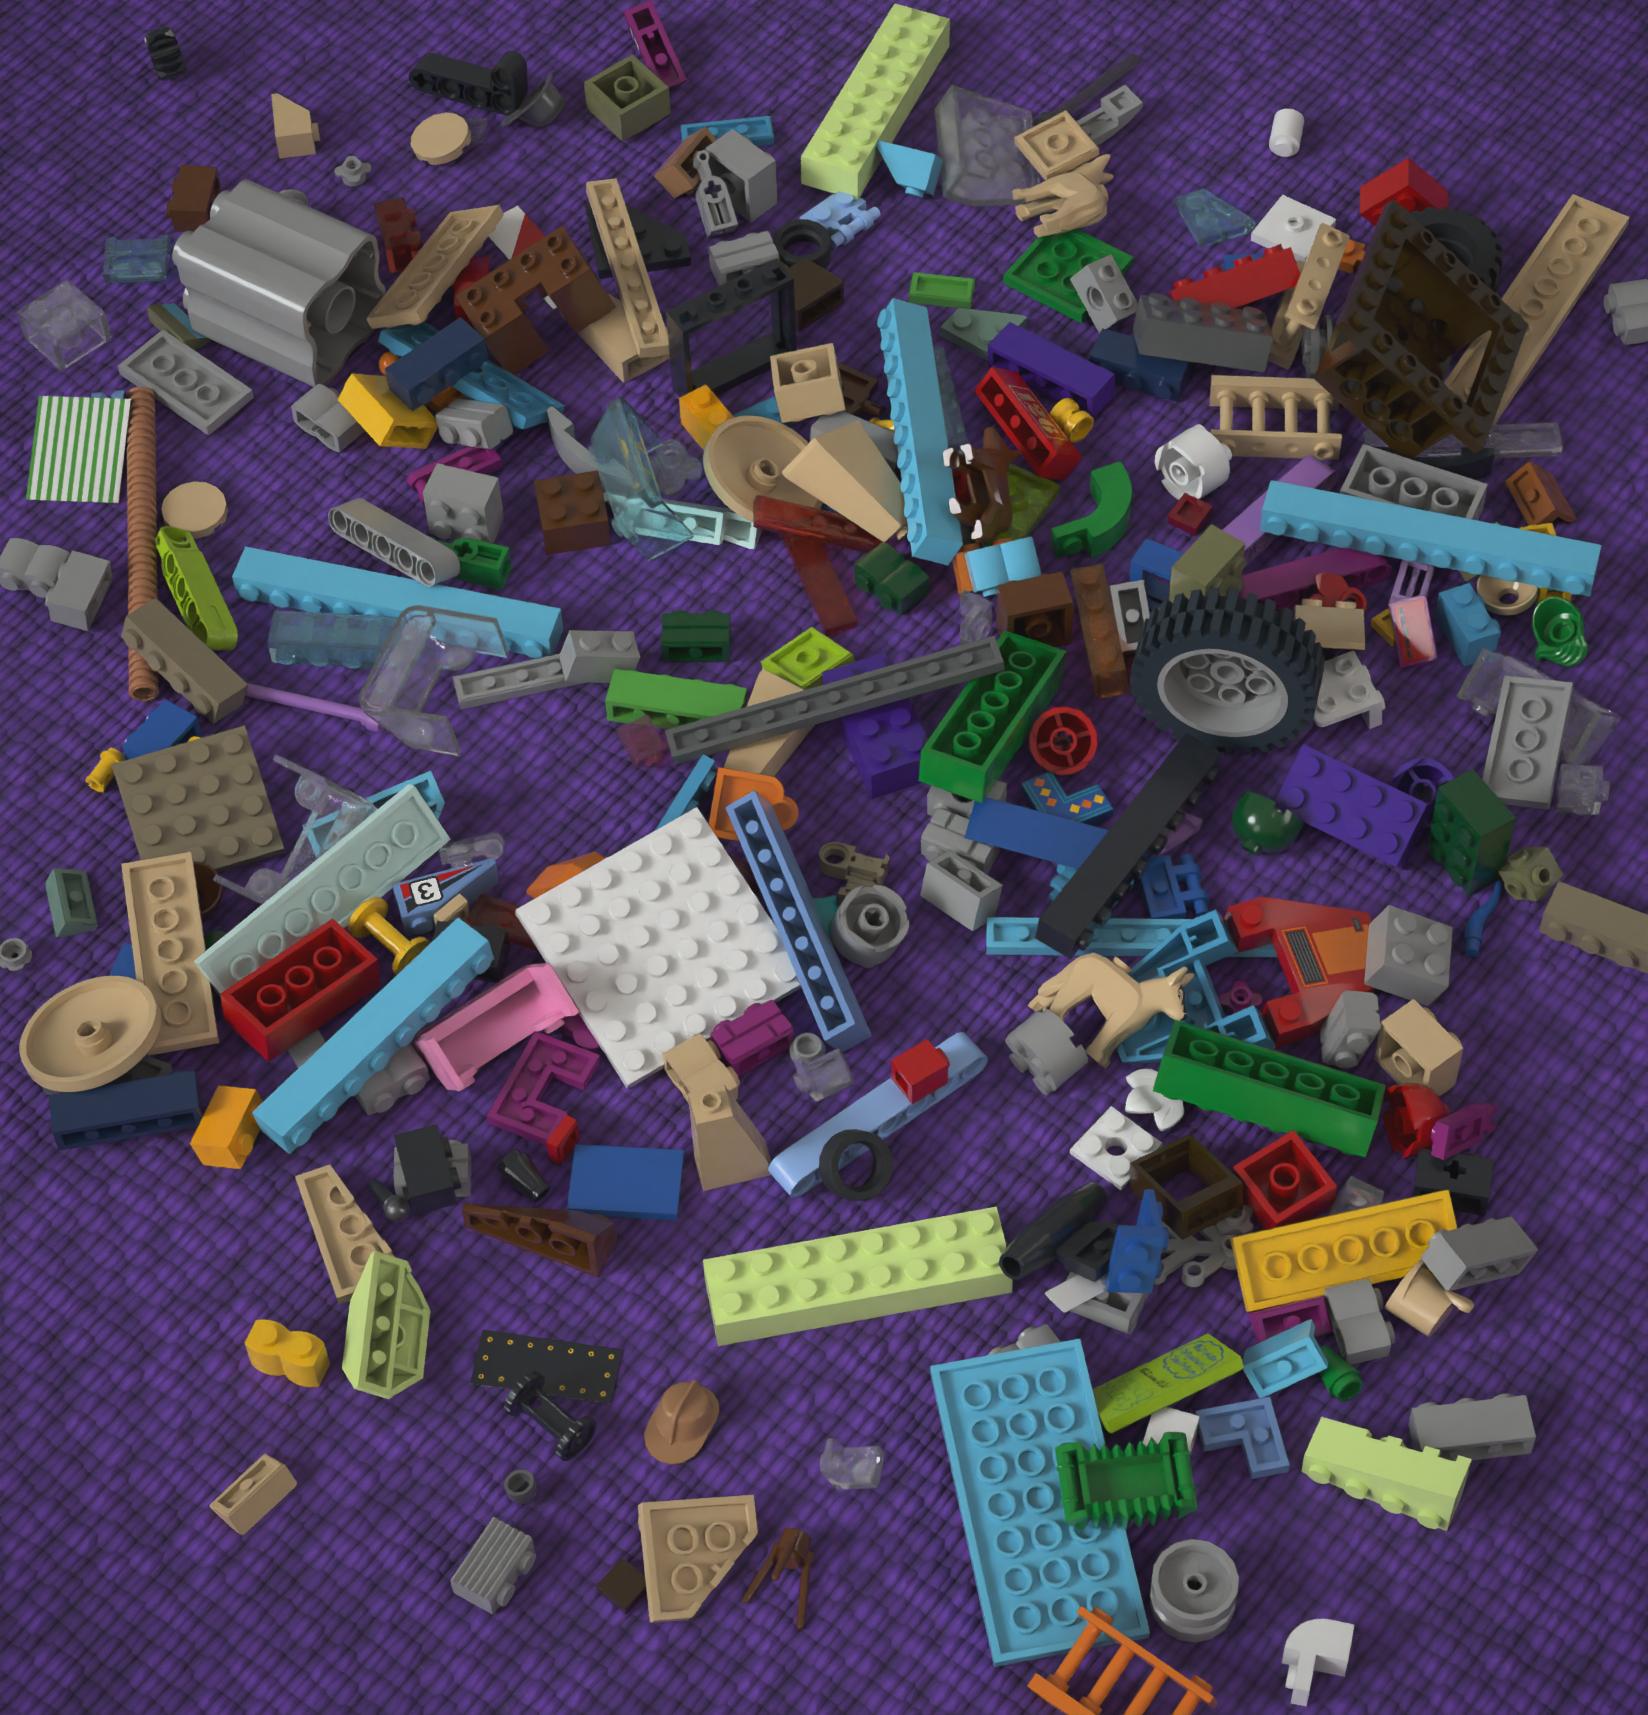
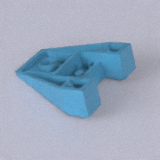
M1216 909L1183 923L1138 962L1128 974L1139 983L1153 978L1169 976L1178 969L1187 967L1186 974L1193 973L1194 977L1184 987L1185 1007L1188 1017L1182 1022L1268 1049L1276 1048L1264 1015L1254 1005L1230 1016H1225L1206 966L1238 952L1226 920ZM1160 1012L1144 1028L1124 1040L1117 1047L1122 1063H1161L1175 1019L1170 1018L1164 1012Z

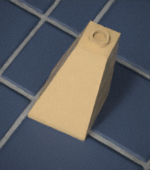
M859 420L814 437L782 471L785 478L884 543L898 538L899 541L907 538L908 523L907 517L904 515L905 501L904 494L900 488L901 483Z

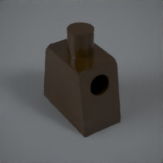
M802 259L791 267L780 261L794 278L796 330L798 332L844 303V281L809 259Z

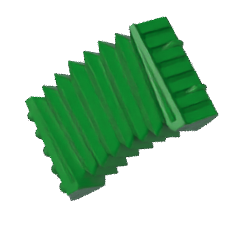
M1164 1432L1158 1444L1151 1437L1147 1447L1140 1440L1136 1450H1134L1129 1442L1124 1452L1117 1444L1110 1452L1105 1443L1100 1451L1095 1443L1088 1451L1079 1441L1055 1447L1056 1471L1059 1474L1062 1494L1061 1505L1064 1508L1065 1522L1067 1525L1078 1528V1530L1085 1529L1090 1520L1096 1529L1102 1520L1105 1521L1110 1530L1116 1520L1120 1522L1125 1530L1132 1520L1140 1528L1146 1518L1154 1526L1158 1515L1167 1522L1171 1512L1178 1519H1181L1183 1516L1198 1510L1195 1492L1197 1487L1194 1485L1190 1462L1191 1452L1188 1450L1186 1433Z

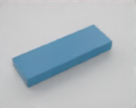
M771 116L680 125L682 142L686 137L706 126L717 140L734 129L742 136L748 137L757 147L774 145Z

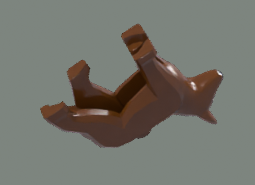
M989 426L984 430L983 448L975 450V447L971 444L962 445L960 448L965 455L959 454L956 448L943 451L944 465L967 475V486L972 503L964 505L957 498L953 497L949 499L950 512L966 526L973 528L971 537L976 543L998 538L1001 533L1008 531L1012 522V506L1006 471L1010 463L1022 455L1020 451L1010 450L995 427Z

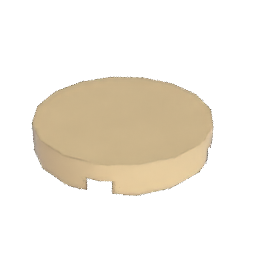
M454 113L436 114L423 120L415 128L411 136V147L416 157L422 162L423 160L428 161L430 165H440L453 161L463 153L462 149L465 145L469 146L471 142V131L465 119Z
M206 482L181 484L169 492L161 508L165 526L187 530L194 539L206 537L214 533V529L219 524L222 526L226 521L228 513L224 494L216 486Z

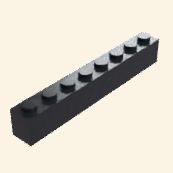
M1186 733L1039 918L1035 939L1070 960L1079 949L1084 951L1092 941L1093 931L1097 925L1103 927L1109 920L1113 912L1112 906L1115 902L1122 903L1131 889L1130 883L1135 877L1140 879L1144 875L1150 864V861H1148L1153 854L1158 856L1162 852L1168 841V834L1171 831L1176 833L1180 829L1186 818L1185 812L1189 808L1194 810L1203 797V789L1206 785L1212 787L1215 784L1222 770L1218 767L1222 753Z

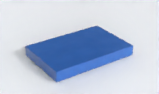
M575 1144L567 1210L583 1211L591 1215L601 1214L605 1217L678 1221L685 1158L684 1150Z

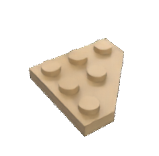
M754 1495L643 1502L638 1505L650 1623L689 1620L694 1616L710 1592L716 1588L734 1565L739 1555L758 1534Z

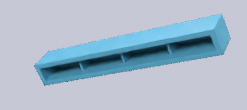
M458 917L252 1112L259 1129L289 1154L298 1146L304 1145L310 1139L312 1133L324 1121L330 1120L336 1114L338 1108L350 1096L360 1092L364 1083L375 1072H379L386 1067L390 1058L400 1048L409 1045L414 1039L415 1034L423 1026L434 1021L446 1004L452 999L459 997L469 982L478 974H482L488 969L491 961L494 960L489 941Z

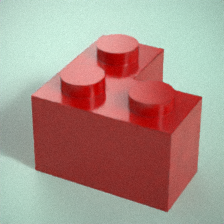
M1407 158L1360 187V215L1376 227L1384 205L1393 199L1409 212L1415 210L1423 212L1426 207L1442 209L1443 206L1448 207V190L1410 158Z

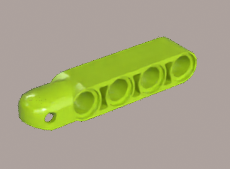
M161 527L155 542L162 559V572L187 628L212 651L233 650L238 637L236 625L204 555L199 551L192 534L178 527Z

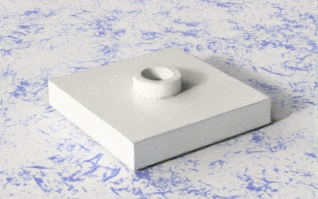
M1282 195L1252 231L1251 241L1266 248L1282 244L1283 250L1291 247L1296 262L1298 259L1306 262L1320 224L1323 222L1335 228L1336 219Z

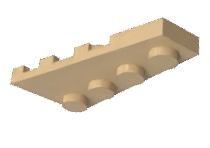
M327 1165L297 1175L295 1178L338 1304L340 1305L351 1300L370 1254L373 1251L393 1257L394 1255L385 1240H382L374 1229L373 1223L356 1204L354 1197L331 1165Z

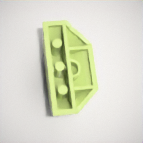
M373 1251L370 1254L350 1300L342 1370L354 1389L390 1399L423 1379L430 1309L419 1285L411 1275L412 1269L408 1261L378 1251Z

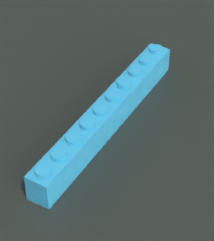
M892 298L887 308L880 312L877 325L881 331V350L884 352L885 359L884 373L887 374L888 381L887 395L890 397L891 402L890 417L894 423V443L897 445L898 452L897 466L900 468L902 480L900 488L904 494V515L907 517L908 523L907 538L911 544L912 557L949 565L963 545L960 522L950 512L949 499L956 498L952 469L946 467L943 460V451L948 449L928 311L927 307Z
M1273 480L1270 481L1261 515L1260 531L1274 535H1283L1309 542H1318L1339 548H1348L1374 555H1383L1405 561L1433 565L1439 568H1448L1589 597L1591 596L1601 545Z
M246 546L232 576L237 597L247 601H259L274 604L281 608L289 607L304 610L311 614L319 613L334 616L341 620H354L376 627L384 626L399 629L406 633L414 632L429 635L436 639H449L463 642L467 645L494 648L501 652L509 651L524 654L531 658L554 655L563 631L560 608L438 584L428 587L413 579Z

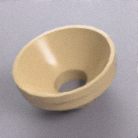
M1480 575L1477 581V593L1482 596L1486 609L1499 615L1521 613L1530 608L1538 596L1539 587L1534 585L1505 581ZM1508 593L1519 597L1513 604H1503L1499 601L1502 595Z

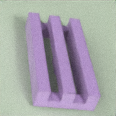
M1402 560L1389 603L1412 597L1420 569L1427 571L1420 595L1427 596L1435 566ZM1407 566H1412L1414 569L1406 595H1400L1399 592Z

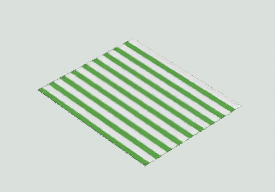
M39 396L26 500L119 503L131 399Z

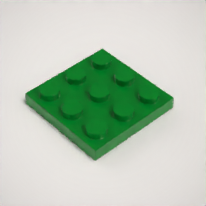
M1073 229L1065 233L1038 237L1005 272L1003 284L1082 323L1089 314L1070 278L1086 265L1112 254L1124 276L1133 266L1134 257L1079 229Z

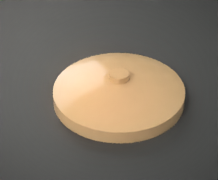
M739 416L723 422L709 438L703 454L704 471L709 484L725 505L746 520L769 528H794L810 521L823 505L822 501L785 478L782 474V471L809 444L801 435L786 425L760 416Z
M102 976L79 982L54 995L31 1017L20 1040L19 1052L21 1061L30 1077L37 1084L49 1090L78 1092L102 1086L128 1072L149 1052L160 1031V1008L147 986L129 977Z

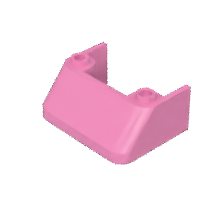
M550 963L529 964L511 973L416 1034L411 1043L445 1088L459 1092L475 1082L473 1075L477 1073L479 1067L535 1031L538 1032L544 1029L546 1034L553 1032L565 1023L562 1019L563 1017L574 1016L579 1011Z

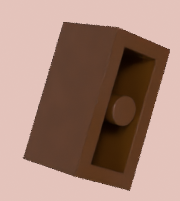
M180 166L178 178L174 177L172 183L173 198L167 202V217L172 219L174 231L185 232L191 230L194 232L200 225L210 220L212 204L222 189L217 167Z

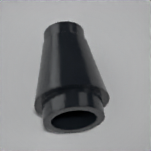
M518 1149L506 1155L497 1167V1170L501 1173L500 1178L531 1199L534 1203L541 1201L551 1189L529 1155L521 1153Z

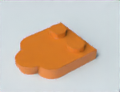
M718 767L709 826L716 837L739 841L725 807L754 790L772 804L783 830L789 829L796 823L799 816L798 806L793 799L784 796V786L776 777Z

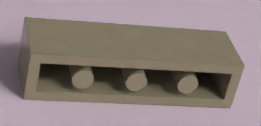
M154 598L126 616L121 634L126 645L138 652L154 671H158L171 684L176 692L181 693L191 702L199 714L204 715L214 724L243 705L248 684L159 600Z
M1558 881L1543 913L1539 932L1555 941H1563L1579 947L1586 953L1597 954L1615 961L1620 966L1631 967L1648 974V915Z

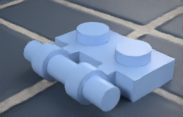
M839 191L803 214L800 219H809L824 226L831 235V247L835 249L841 244L846 245L852 241L854 235L859 231H866L872 227L874 221L881 217V213L875 206L866 211V201L861 197L858 200H854L853 195Z

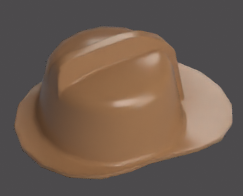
M694 1379L691 1382L674 1384L664 1392L648 1421L644 1433L645 1446L652 1457L661 1463L670 1465L685 1463L695 1457L705 1443L720 1412L718 1400L713 1392L701 1386Z

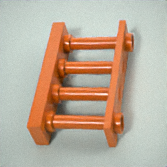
M1082 1606L1078 1609L1077 1613L1088 1624L1054 1675L1050 1673L1044 1679L1035 1673L1027 1685L1034 1693L1066 1715H1100L1102 1712L1101 1704L1133 1656L1136 1655L1154 1667V1669L1123 1715H1143L1167 1678H1170L1187 1690L1172 1715H1192L1201 1700L1213 1709L1218 1703L1216 1698L1210 1694L1214 1687L1195 1674L1189 1680L1113 1628L1111 1625L1114 1619L1097 1607H1094L1091 1612ZM1102 1632L1121 1646L1086 1698L1082 1696L1078 1702L1066 1694L1069 1689L1067 1683Z

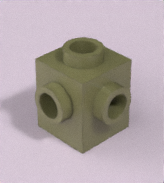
M1525 846L1522 850L1510 855L1508 863L1498 871L1505 883V889L1514 900H1541L1549 894V889L1564 875L1548 847Z

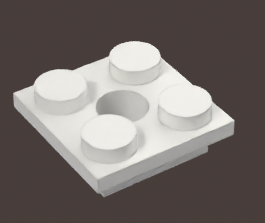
M1111 1106L1070 1149V1154L1119 1190H1122L1130 1182V1162L1161 1148L1163 1143ZM1111 1146H1119L1125 1150V1153L1120 1156H1114L1106 1150Z

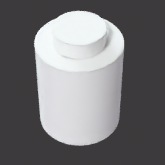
M1282 109L1275 114L1269 141V148L1274 154L1289 157L1299 151L1304 126V117L1300 112L1294 109Z

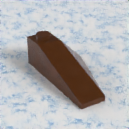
M464 1204L461 1209L465 1228L595 1277L600 1276L617 1243L615 1223H612L601 1214L591 1215L583 1211L480 1204Z

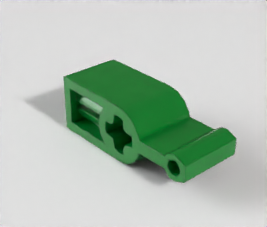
M460 538L451 544L437 541L457 555L460 562V572L455 576L456 579L498 590L503 589L512 569L509 547L470 538Z

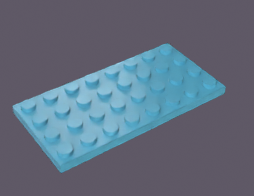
M1074 1339L930 1366L932 1384L994 1667L1069 1653L1088 1624L1077 1613L1080 1606L1090 1612L1094 1607L1105 1612L1114 1619L1111 1626L1132 1641L1149 1638L1150 1631L1126 1530L1118 1520H1116L1111 1530L1104 1520H1102L1097 1529L1090 1520L1085 1529L1078 1530V1528L1066 1524L1064 1508L1061 1505L1062 1494L1059 1474L1056 1471L1055 1447L1079 1441L1088 1451L1094 1443L1100 1451L1105 1443L1081 1340ZM1101 1632L1091 1649L1118 1643Z

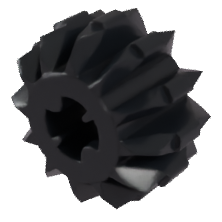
M159 28L145 35L144 40L159 79L162 81L166 79L171 80L186 72L184 58L171 28Z

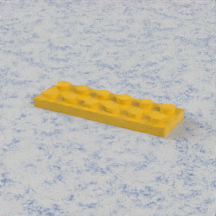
M1449 1190L1436 1191L1230 1237L1246 1311L1251 1312L1324 1294L1326 1287L1366 1278L1370 1280L1371 1284L1405 1277L1430 1246L1428 1241L1435 1233L1442 1229H1447V1231L1457 1229Z

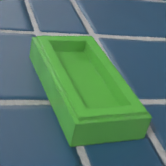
M913 272L909 290V303L971 309L975 279Z

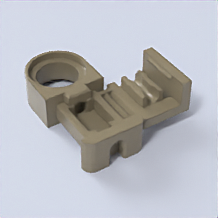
M839 842L827 843L819 851V868L821 872L827 876L847 882L846 887H841L838 892L839 906L848 893L856 887L883 886L889 872L890 857L887 854L884 859L873 858L856 853L855 846ZM831 855H838L844 860L841 863L832 864L825 859Z

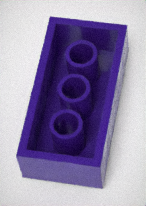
M885 652L822 672L823 685L887 667L891 663ZM908 698L834 719L871 799L923 783L919 781L921 750L928 741V738Z
M1305 744L1302 745L1275 800L1276 805L1274 806L1283 812L1288 809L1301 821L1404 870L1434 810L1433 806Z

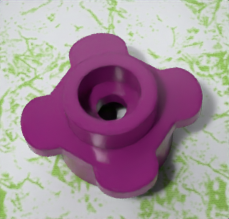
M1236 981L1229 992L1220 995L1219 1001L1221 1006L1226 1007L1227 1012L1232 1015L1253 1005L1255 1007L1261 1006L1262 996L1259 993H1253L1247 988L1246 982ZM1243 998L1244 1001H1238L1237 999Z

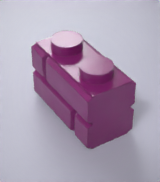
M769 1000L762 1005L761 1003L752 1004L744 1011V1015L733 1021H721L715 1026L713 1032L710 1033V1040L715 1043L720 1052L721 1059L719 1060L726 1068L731 1066L737 1076H740L789 1049L794 1041V1030L774 1001Z

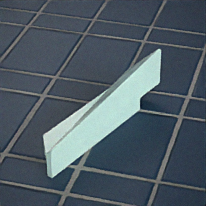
M613 491L603 492L604 501L610 504L619 517L618 521L625 530L714 545H722L723 540L748 549H756L763 526L746 520L728 508Z

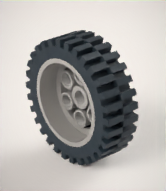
M1210 588L1208 596H1204L1201 589L1191 591L1189 600L1183 593L1175 595L1173 603L1168 599L1161 603L1160 609L1154 608L1149 619L1146 618L1143 624L1130 675L1132 695L1137 696L1136 704L1139 709L1146 708L1145 717L1149 721L1158 718L1156 727L1163 732L1169 728L1173 729L1171 737L1178 741L1188 733L1215 750L1217 746L1225 747V754L1235 755L1236 748H1242L1244 755L1254 754L1255 747H1259L1262 753L1271 751L1272 743L1278 748L1286 746L1287 739L1293 742L1299 738L1300 731L1304 733L1308 729L1309 722H1312L1316 710L1325 659L1324 655H1321L1322 646L1320 642L1315 643L1316 635L1313 630L1305 631L1306 622L1301 618L1291 621L1293 612L1286 607L1280 612L1276 611L1277 602L1267 599L1264 604L1258 603V595L1249 593L1247 599L1239 598V590L1229 589L1228 596H1221L1220 588Z

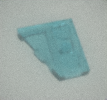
M1200 189L1176 197L1175 206L1200 248L1250 233L1255 229L1256 222L1254 219L1206 189Z

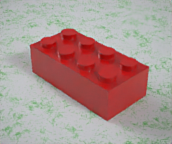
M332 918L222 992L220 996L224 1021L270 1062L380 986L378 959Z

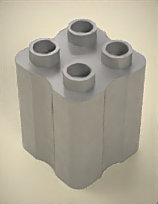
M245 179L232 191H222L212 204L210 220L200 225L194 232L191 230L185 231L178 238L174 246L172 260L178 268L181 284L186 287L183 293V306L188 310L192 330L312 387H315L317 384L327 386L341 371L354 349L366 342L377 329H371L366 319L386 294L385 285L381 283L378 275L380 256L376 237L253 181Z

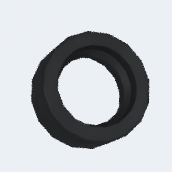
M809 219L793 220L779 227L773 236V244H775L779 253L780 261H783L789 267L802 259H809L820 267L827 269L831 262V236L828 230L818 222ZM796 242H811L820 247L818 251L807 256H795L784 250L790 244Z
M858 1129L843 1130L833 1135L824 1145L819 1157V1173L824 1185L833 1194L853 1201H866L879 1195L888 1185L893 1173V1157L888 1145L879 1136ZM861 1143L867 1146L872 1153L873 1169L870 1177L863 1185L851 1187L840 1178L839 1160L843 1151L849 1145Z

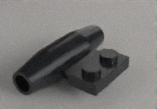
M1089 1182L1052 1202L1019 1231L1001 1255L999 1265L1003 1273L1010 1279L1020 1280L1058 1258L1064 1265V1269L1078 1274L1085 1279L1097 1282L1107 1273L1118 1225L1107 1220L1104 1223L1095 1222L1108 1203V1196L1105 1190L1099 1184Z

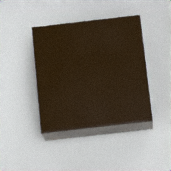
M623 1558L596 1585L597 1592L625 1614L647 1592L645 1576Z

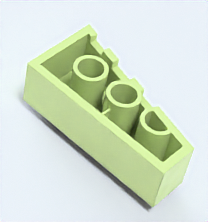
M1321 1417L1305 1452L1301 1472L1307 1474L1315 1482L1321 1484L1330 1483L1340 1487L1354 1498H1366L1379 1503L1388 1512L1394 1514L1403 1513L1413 1517L1427 1528H1440L1447 1531L1463 1494L1472 1459L1458 1455L1456 1462L1441 1458V1452L1438 1449L1425 1446L1423 1452L1412 1450L1404 1445L1402 1439L1389 1435L1388 1437L1380 1438V1440L1373 1439L1372 1434L1367 1429Z

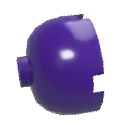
M1413 759L1404 763L1393 774L1391 786L1435 807L1438 787L1456 778V775L1446 764L1435 759ZM1434 810L1425 827H1431Z

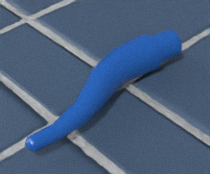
M1499 880L1495 882L1494 892L1489 900L1473 912L1466 925L1464 933L1466 956L1476 957L1479 955L1483 925L1495 910L1501 895L1502 882Z

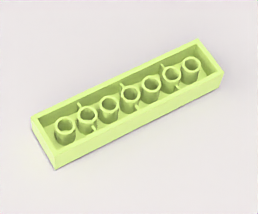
M894 3L801 155V184L834 194L839 191L851 194L854 200L860 198L883 159L877 148L878 140L892 144L949 48V18Z
M997 1207L704 1259L705 1283L718 1346L1012 1293L1013 1279L1007 1277L999 1265V1259L1007 1249Z

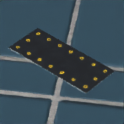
M483 1330L470 1384L512 1389L526 1374L538 1371L545 1377V1385L542 1391L547 1395L611 1404L622 1349Z

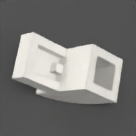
M1313 1619L1300 1624L1292 1631L1286 1641L1282 1663L1289 1665L1285 1688L1293 1689L1291 1704L1307 1706L1313 1670L1345 1677L1354 1624L1331 1619Z

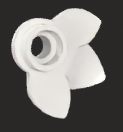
M1152 1069L1136 1070L1126 1077L1128 1084L1134 1088L1126 1100V1113H1154L1158 1129L1160 1131L1170 1129L1184 1115L1183 1101L1171 1100L1160 1093L1152 1091L1158 1071Z

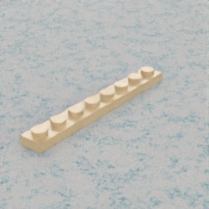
M617 178L586 182V193L639 358L669 355L668 334Z

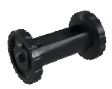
M532 1371L521 1378L511 1389L504 1402V1410L511 1416H517L523 1412L529 1415L559 1441L556 1455L563 1461H569L589 1444L596 1432L597 1422L590 1416H584L576 1420L542 1391L545 1385V1377L538 1371ZM540 1398V1406L538 1408H531L530 1406L536 1399Z

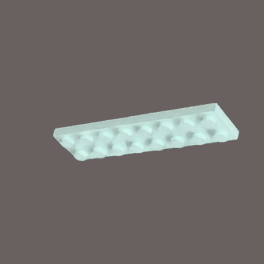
M408 784L194 960V963L210 981L211 986L221 998L220 994L332 918L345 928L354 911L369 898L385 895L393 888L392 884L402 881L451 839L416 787Z

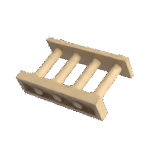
M1323 222L1320 224L1306 262L1299 259L1297 261L1300 272L1298 283L1295 287L1284 291L1270 327L1273 340L1268 361L1287 370L1293 363L1305 328L1308 327L1314 330L1318 323L1350 235Z
M1211 376L1210 406H1220V430L1211 429V434L1220 443H1224L1229 447L1232 456L1303 459L1311 454L1320 460H1339L1342 434L1330 433V410H1338L1339 401L1315 379ZM1233 407L1252 408V431L1233 430ZM1265 408L1285 409V432L1265 431ZM1298 409L1317 410V433L1298 432Z

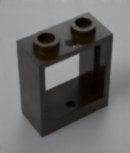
M1188 1134L1130 1162L1131 1191L1142 1200L1145 1189H1153L1156 1201L1162 1203V1221L1182 1240L1243 1210V1182L1192 1134ZM1190 1170L1207 1188L1177 1202L1159 1184L1184 1171Z

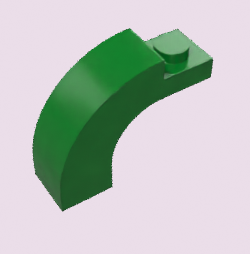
M1121 461L1091 471L1090 493L1098 506L1093 513L1084 518L1052 528L1051 550L1055 558L1073 555L1083 549H1087L1089 555L1093 558L1112 548L1124 535L1130 520L1132 488L1130 478Z

